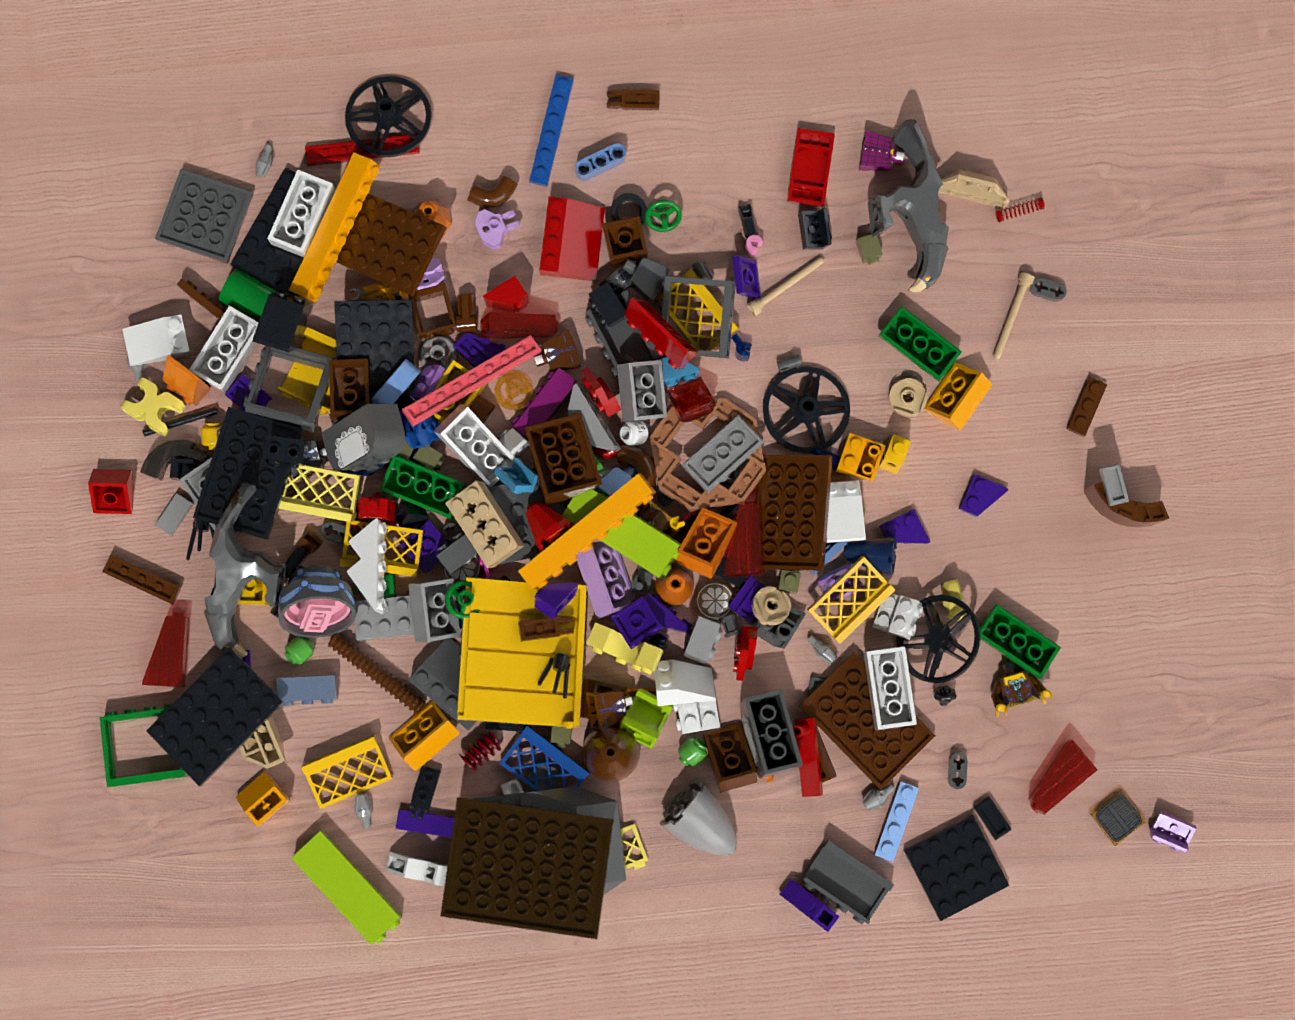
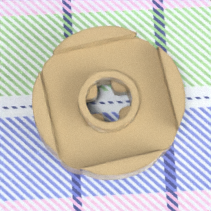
M906 378L895 383L889 392L890 408L900 416H916L924 409L927 403V393L923 385L912 378ZM910 393L913 401L905 402L903 395Z
M764 587L752 599V611L762 625H778L782 623L791 610V602L788 595L783 591L776 590V587ZM768 602L772 605L775 604L776 607L773 610L769 609L767 606Z

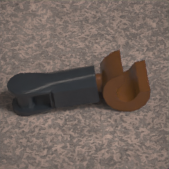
M310 530L300 541L299 545L301 548L297 547L287 559L288 561L285 562V578H289L290 574L294 573L297 567L301 565L309 555L307 552L310 554L314 553L322 545L323 541Z

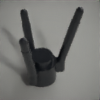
M195 519L193 522L186 556L187 561L190 560L196 532H198L197 551H201L203 532H208L209 528L213 540L214 530L208 522Z
M555 653L554 658H550L548 666L538 682V686H541L553 666V670L557 671L552 693H556L561 672H564L563 698L566 699L569 668L571 665L569 664L570 657L565 654Z

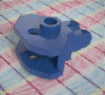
M432 415L417 425L412 426L405 416L404 432L409 447L430 446L433 440H441L434 432L441 423L437 422V419H434Z

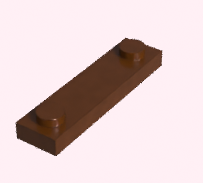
M110 555L102 571L172 605L182 588L113 555Z

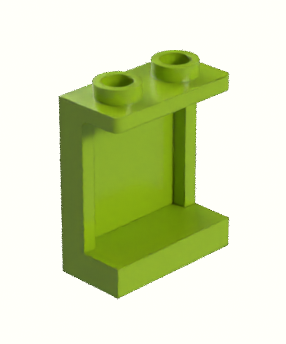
M639 688L633 699V704L629 707L626 713L627 716L624 717L619 728L627 730L636 742L653 749L673 705L658 706L657 696Z

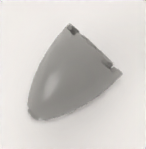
M695 780L689 783L688 786L690 788L682 793L678 792L668 803L662 813L664 819L659 822L660 825L680 841L695 849L713 855H732L737 849V841L734 829L725 810L701 781Z

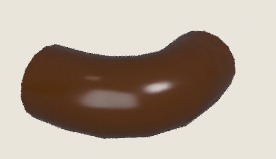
M501 176L497 185L492 189H485L475 184L467 201L485 208L498 207L508 201L518 184L506 176Z
M620 445L621 449L617 453L618 463L632 465L636 469L637 474H642L652 487L656 486V470L650 456L640 448Z

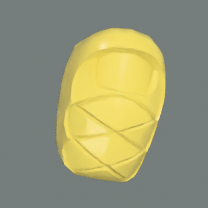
M957 578L948 580L942 585L941 595H949L964 602ZM942 601L948 614V620H951L963 610L954 603Z

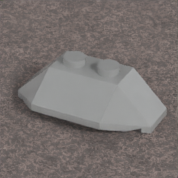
M577 383L573 385L568 407L569 416L581 413L591 446L610 451H619L621 449L620 446L617 444L583 385Z

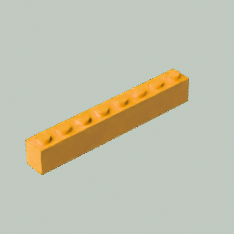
M353 152L289 291L314 303L317 302L338 259V255L346 242V238L354 225V221L362 208V204L370 191V187L378 174L379 164Z
M637 474L518 572L532 590L544 588L549 583L548 579L552 576L556 578L563 572L562 568L567 564L570 566L579 559L577 556L583 552L585 554L594 547L592 544L596 540L600 542L609 535L607 532L612 527L614 529L618 528L623 524L622 519L627 515L631 517L638 511V506L642 503L644 505L649 503L654 498L652 495L656 493L642 474Z

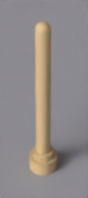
M822 257L817 258L760 300L750 301L747 304L749 311L756 317L762 312L764 305L822 265L824 259Z
M1020 273L1018 279L1020 287L993 356L995 359L1001 358L1025 292L1034 282L1035 277L1030 274Z

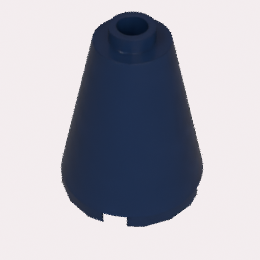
M885 537L849 542L848 546H844V557H847V561L855 563L861 556H864L878 572L892 575L896 562L895 549H897V538Z

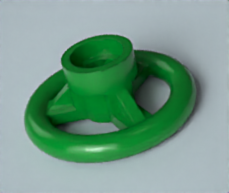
M666 199L653 202L645 212L646 224L657 232H668L675 229L682 219V211L679 205ZM676 211L675 221L668 225L669 215ZM650 216L657 217L662 221V227L653 224Z
M455 582L446 592V607L457 618H469L470 613L464 614L466 607L472 604L474 594L468 590L459 593L455 589L462 586L471 587L472 582ZM451 595L457 598L458 603L461 605L460 612L453 608ZM462 596H467L468 602H463ZM475 609L471 613H478L480 610Z

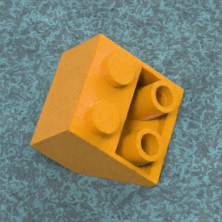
M849 433L835 472L851 478L873 482L886 445Z
M266 771L235 797L243 811L257 827L262 826L290 801V798Z

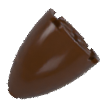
M617 724L604 730H592L586 737L582 747V759L586 769L592 776L605 782H617L627 778L636 769L640 759L639 743L635 741L627 730L619 728L620 725ZM612 748L615 753L613 756H608L607 750Z

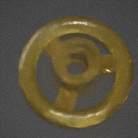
M506 374L496 383L495 398L505 409H522L532 398V385L521 374ZM509 379L521 380L526 388H520L518 383L510 382ZM503 383L506 385L505 391L508 396L506 401L502 399L500 394ZM512 388L517 389L515 394L510 393ZM520 394H527L521 403L511 405L513 398L518 397Z

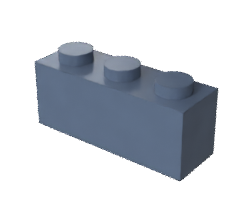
M337 676L276 678V693L284 701L282 706L294 705L295 701H302V705L314 704V700H321V704L333 703L334 699H338Z

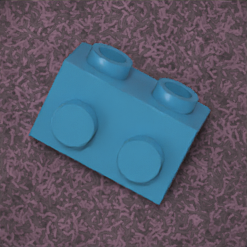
M515 457L512 467H496L494 472L500 481L516 494L533 492L538 478V474L519 457Z

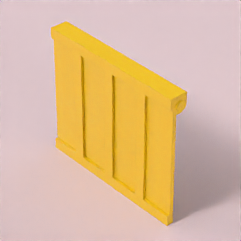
M466 577L465 581L472 582V586H465V590L474 594V600L471 605L466 607L464 614L470 613L469 618H463L457 720L566 727V729L578 728L580 726L587 585L578 584L576 596L556 616L557 618L572 617V622L558 625L559 630L574 629L573 634L521 642L518 622L549 618L534 607L536 600L534 597L539 589L532 590L527 582ZM464 596V602H468L467 596ZM475 609L480 610L478 613H471ZM555 653L565 654L570 657L569 664L571 665L569 668L566 699L563 698L564 672H561L556 693H552L557 671L553 670V666L541 686H538V682L548 666L550 658H554Z

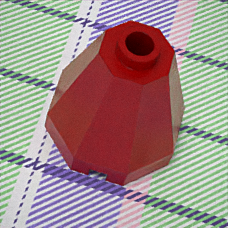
M533 502L527 507L526 517L535 545L540 552L543 551V547L547 548L572 528V525L566 518L542 502Z

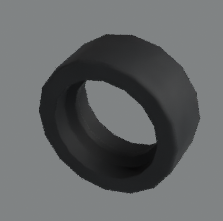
M633 193L619 195L611 206L612 220H621L618 216L619 206L626 201H631L638 205L640 209L639 216L642 225L645 221L646 212L644 200Z

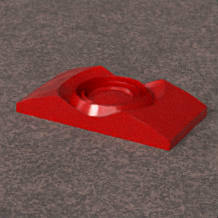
M798 128L789 181L788 202L820 207L825 206L835 133Z

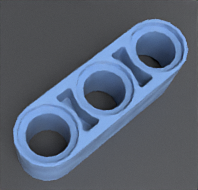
M616 143L579 160L575 166L577 178L581 181H586L621 165L626 160L625 147L620 143ZM615 151H620L623 155L621 157H615L613 156V153ZM598 159H603L606 161V163L604 165H598L596 164V161ZM581 167H587L589 171L587 173H581L579 172V169Z
M405 359L373 395L370 401L374 404H393L421 371L409 360Z

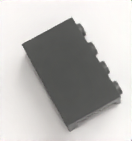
M626 290L620 293L619 299L627 310L631 297ZM597 308L595 310H586L587 316L585 320L589 327L593 326L596 332L593 333L594 338L598 344H602L604 349L601 351L606 361L610 360L612 364L610 369L614 377L618 376V364L631 363L624 359L626 354L638 362L656 361L661 358L660 354L654 349L655 345L651 341L649 343L640 336L642 333L637 328L634 330L627 324V318L610 328L608 325L604 326L598 316L601 314Z
M826 840L802 877V880L805 881V887L811 891H814V889L820 891L821 898L829 903L833 900L838 904L836 908L845 914L847 911L854 914L853 919L861 925L864 922L870 923V919L888 891H891L894 886L893 883L829 840Z

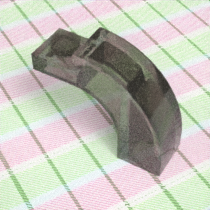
M172 440L152 450L145 459L140 472L162 481L168 466L171 464V459L189 458L204 463L211 457L207 455V451L196 448V451H194L196 444L191 441Z

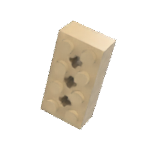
M475 481L446 502L449 510L487 568L496 567L525 546L483 481Z

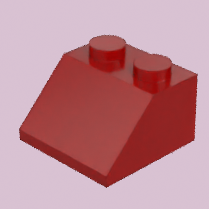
M516 276L483 295L487 307L512 313L524 310L529 303L528 294Z
M93 469L88 481L93 513L132 514L134 491L132 470Z

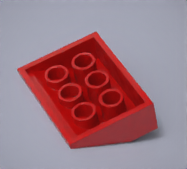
M548 197L539 269L540 275L597 281L603 232L602 224L604 223L605 215L604 207L568 198Z
M637 298L629 300L625 317L628 319L627 324L634 330L637 328L642 333L640 336L649 343L651 341L655 345L654 349L661 356H667L669 358L668 363L673 368L684 369L698 351L644 300Z

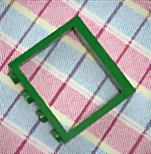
M172 704L163 705V709H156V706L144 707V711L137 712L136 709L124 710L125 714L117 715V711L105 713L104 717H99L107 787L189 777L180 767V770L116 778L111 722L161 716Z

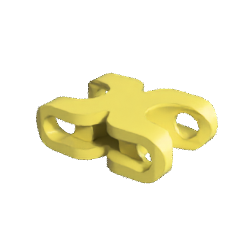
M141 377L137 385L145 392L143 400L138 403L125 400L120 407L135 420H145L151 430L166 436L169 429L161 421L162 415L170 410L182 413L186 406L180 399L169 392L161 394L154 383Z

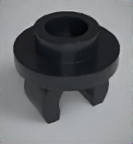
M662 634L653 635L650 638V645L657 646L662 650L669 645L667 638Z

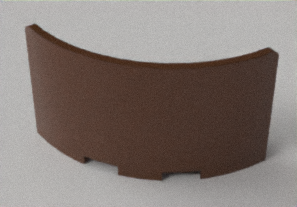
M1102 482L1084 490L1091 505L1102 516L1114 523L1138 528L1153 526L1170 519L1163 501L1143 503L1129 499V502L1109 506Z

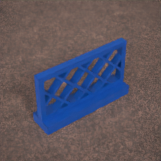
M526 726L499 763L535 791L540 790L538 788V780L549 778L550 789H553L551 778L562 777L563 785L566 787L565 776L573 775L579 780L575 785L579 787L589 775L586 769L557 747H554L552 743L529 726ZM523 738L530 742L531 751L520 752L519 743ZM533 745L539 750H533ZM542 751L546 755L547 763L535 764L534 752ZM531 753L533 765L522 766L520 754ZM518 755L519 767H510L505 762L510 756ZM548 757L554 760V762H549ZM549 764H559L562 774L551 776ZM547 765L548 776L537 778L536 766ZM533 767L535 778L526 779L523 777L522 768ZM564 769L567 770L569 773L564 774Z

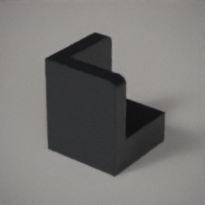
M171 459L170 478L173 480L181 479L197 468L198 462L194 459Z
M404 501L401 502L395 513V518L400 527L419 529L424 525L428 517L424 508Z

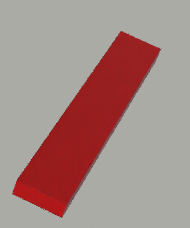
M408 135L387 137L381 150L399 149L415 139ZM382 138L378 139L376 149L379 148ZM373 139L361 141L371 147ZM353 141L305 146L307 166L349 162L353 152L369 159L385 158L363 151ZM419 146L404 155L420 154Z

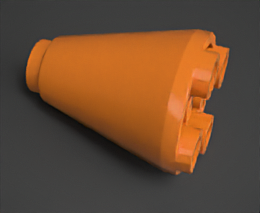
M677 567L672 568L667 576L663 575L662 578H657L655 584L658 597L665 604L672 606L687 602L692 596L694 589L690 574L684 569ZM675 579L679 581V586L677 587L672 585V581Z

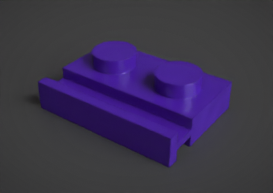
M241 374V377L235 381L224 395L246 412L243 404L245 396L250 394L249 384L251 380L244 374ZM261 389L256 405L266 407L272 398Z
M750 575L730 602L728 608L732 609L748 623H751L755 618L752 611V599L760 589L766 586Z

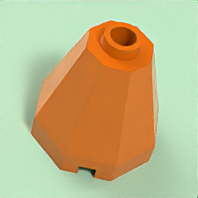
M437 200L420 202L414 210V213L447 227L445 232L451 227L449 209Z

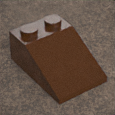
M368 359L329 360L330 415L332 422H339L364 405L370 404Z
M740 722L703 732L720 793L757 783V771Z

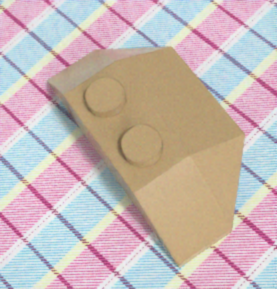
M962 168L941 179L943 185L940 187L939 193L1004 209L1009 204V199L996 178L991 177L990 174L973 173L970 169Z
M272 716L240 747L245 760L266 769L286 761L283 741Z

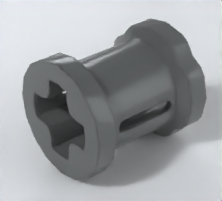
M735 614L719 619L726 633L724 635L725 638L741 633L735 621Z

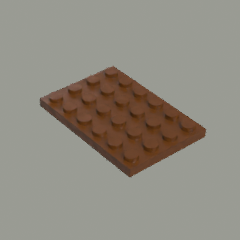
M368 193L346 238V242L338 255L336 263L414 297L447 227Z
M763 455L766 473L756 485L751 569L824 571L833 456Z
M854 652L798 706L809 718L815 717L816 725L880 790L936 736L917 716L916 725L875 730L865 663Z

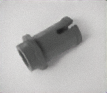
M700 259L692 265V270L696 271L700 279H714L705 266V261L703 262Z
M792 354V357L777 361L780 373L795 367L798 369L802 365L799 355Z

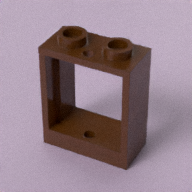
M445 283L417 290L414 297L409 295V298L412 299L413 313L421 339L427 341L436 338V335H451L457 330ZM444 295L451 324L424 331L416 302Z

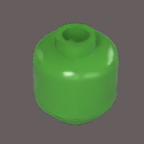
M296 636L285 646L286 652L284 655L293 665L295 663L301 665L313 655L312 646L314 645L309 638Z
M697 737L695 739L688 738L678 749L679 760L685 766H697L706 757L707 746Z

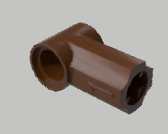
M473 294L457 295V332H476L477 324L476 315H474Z

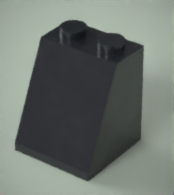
M282 291L269 294L252 342L288 353L300 348L311 303L305 302V298L299 296L289 297L286 292Z

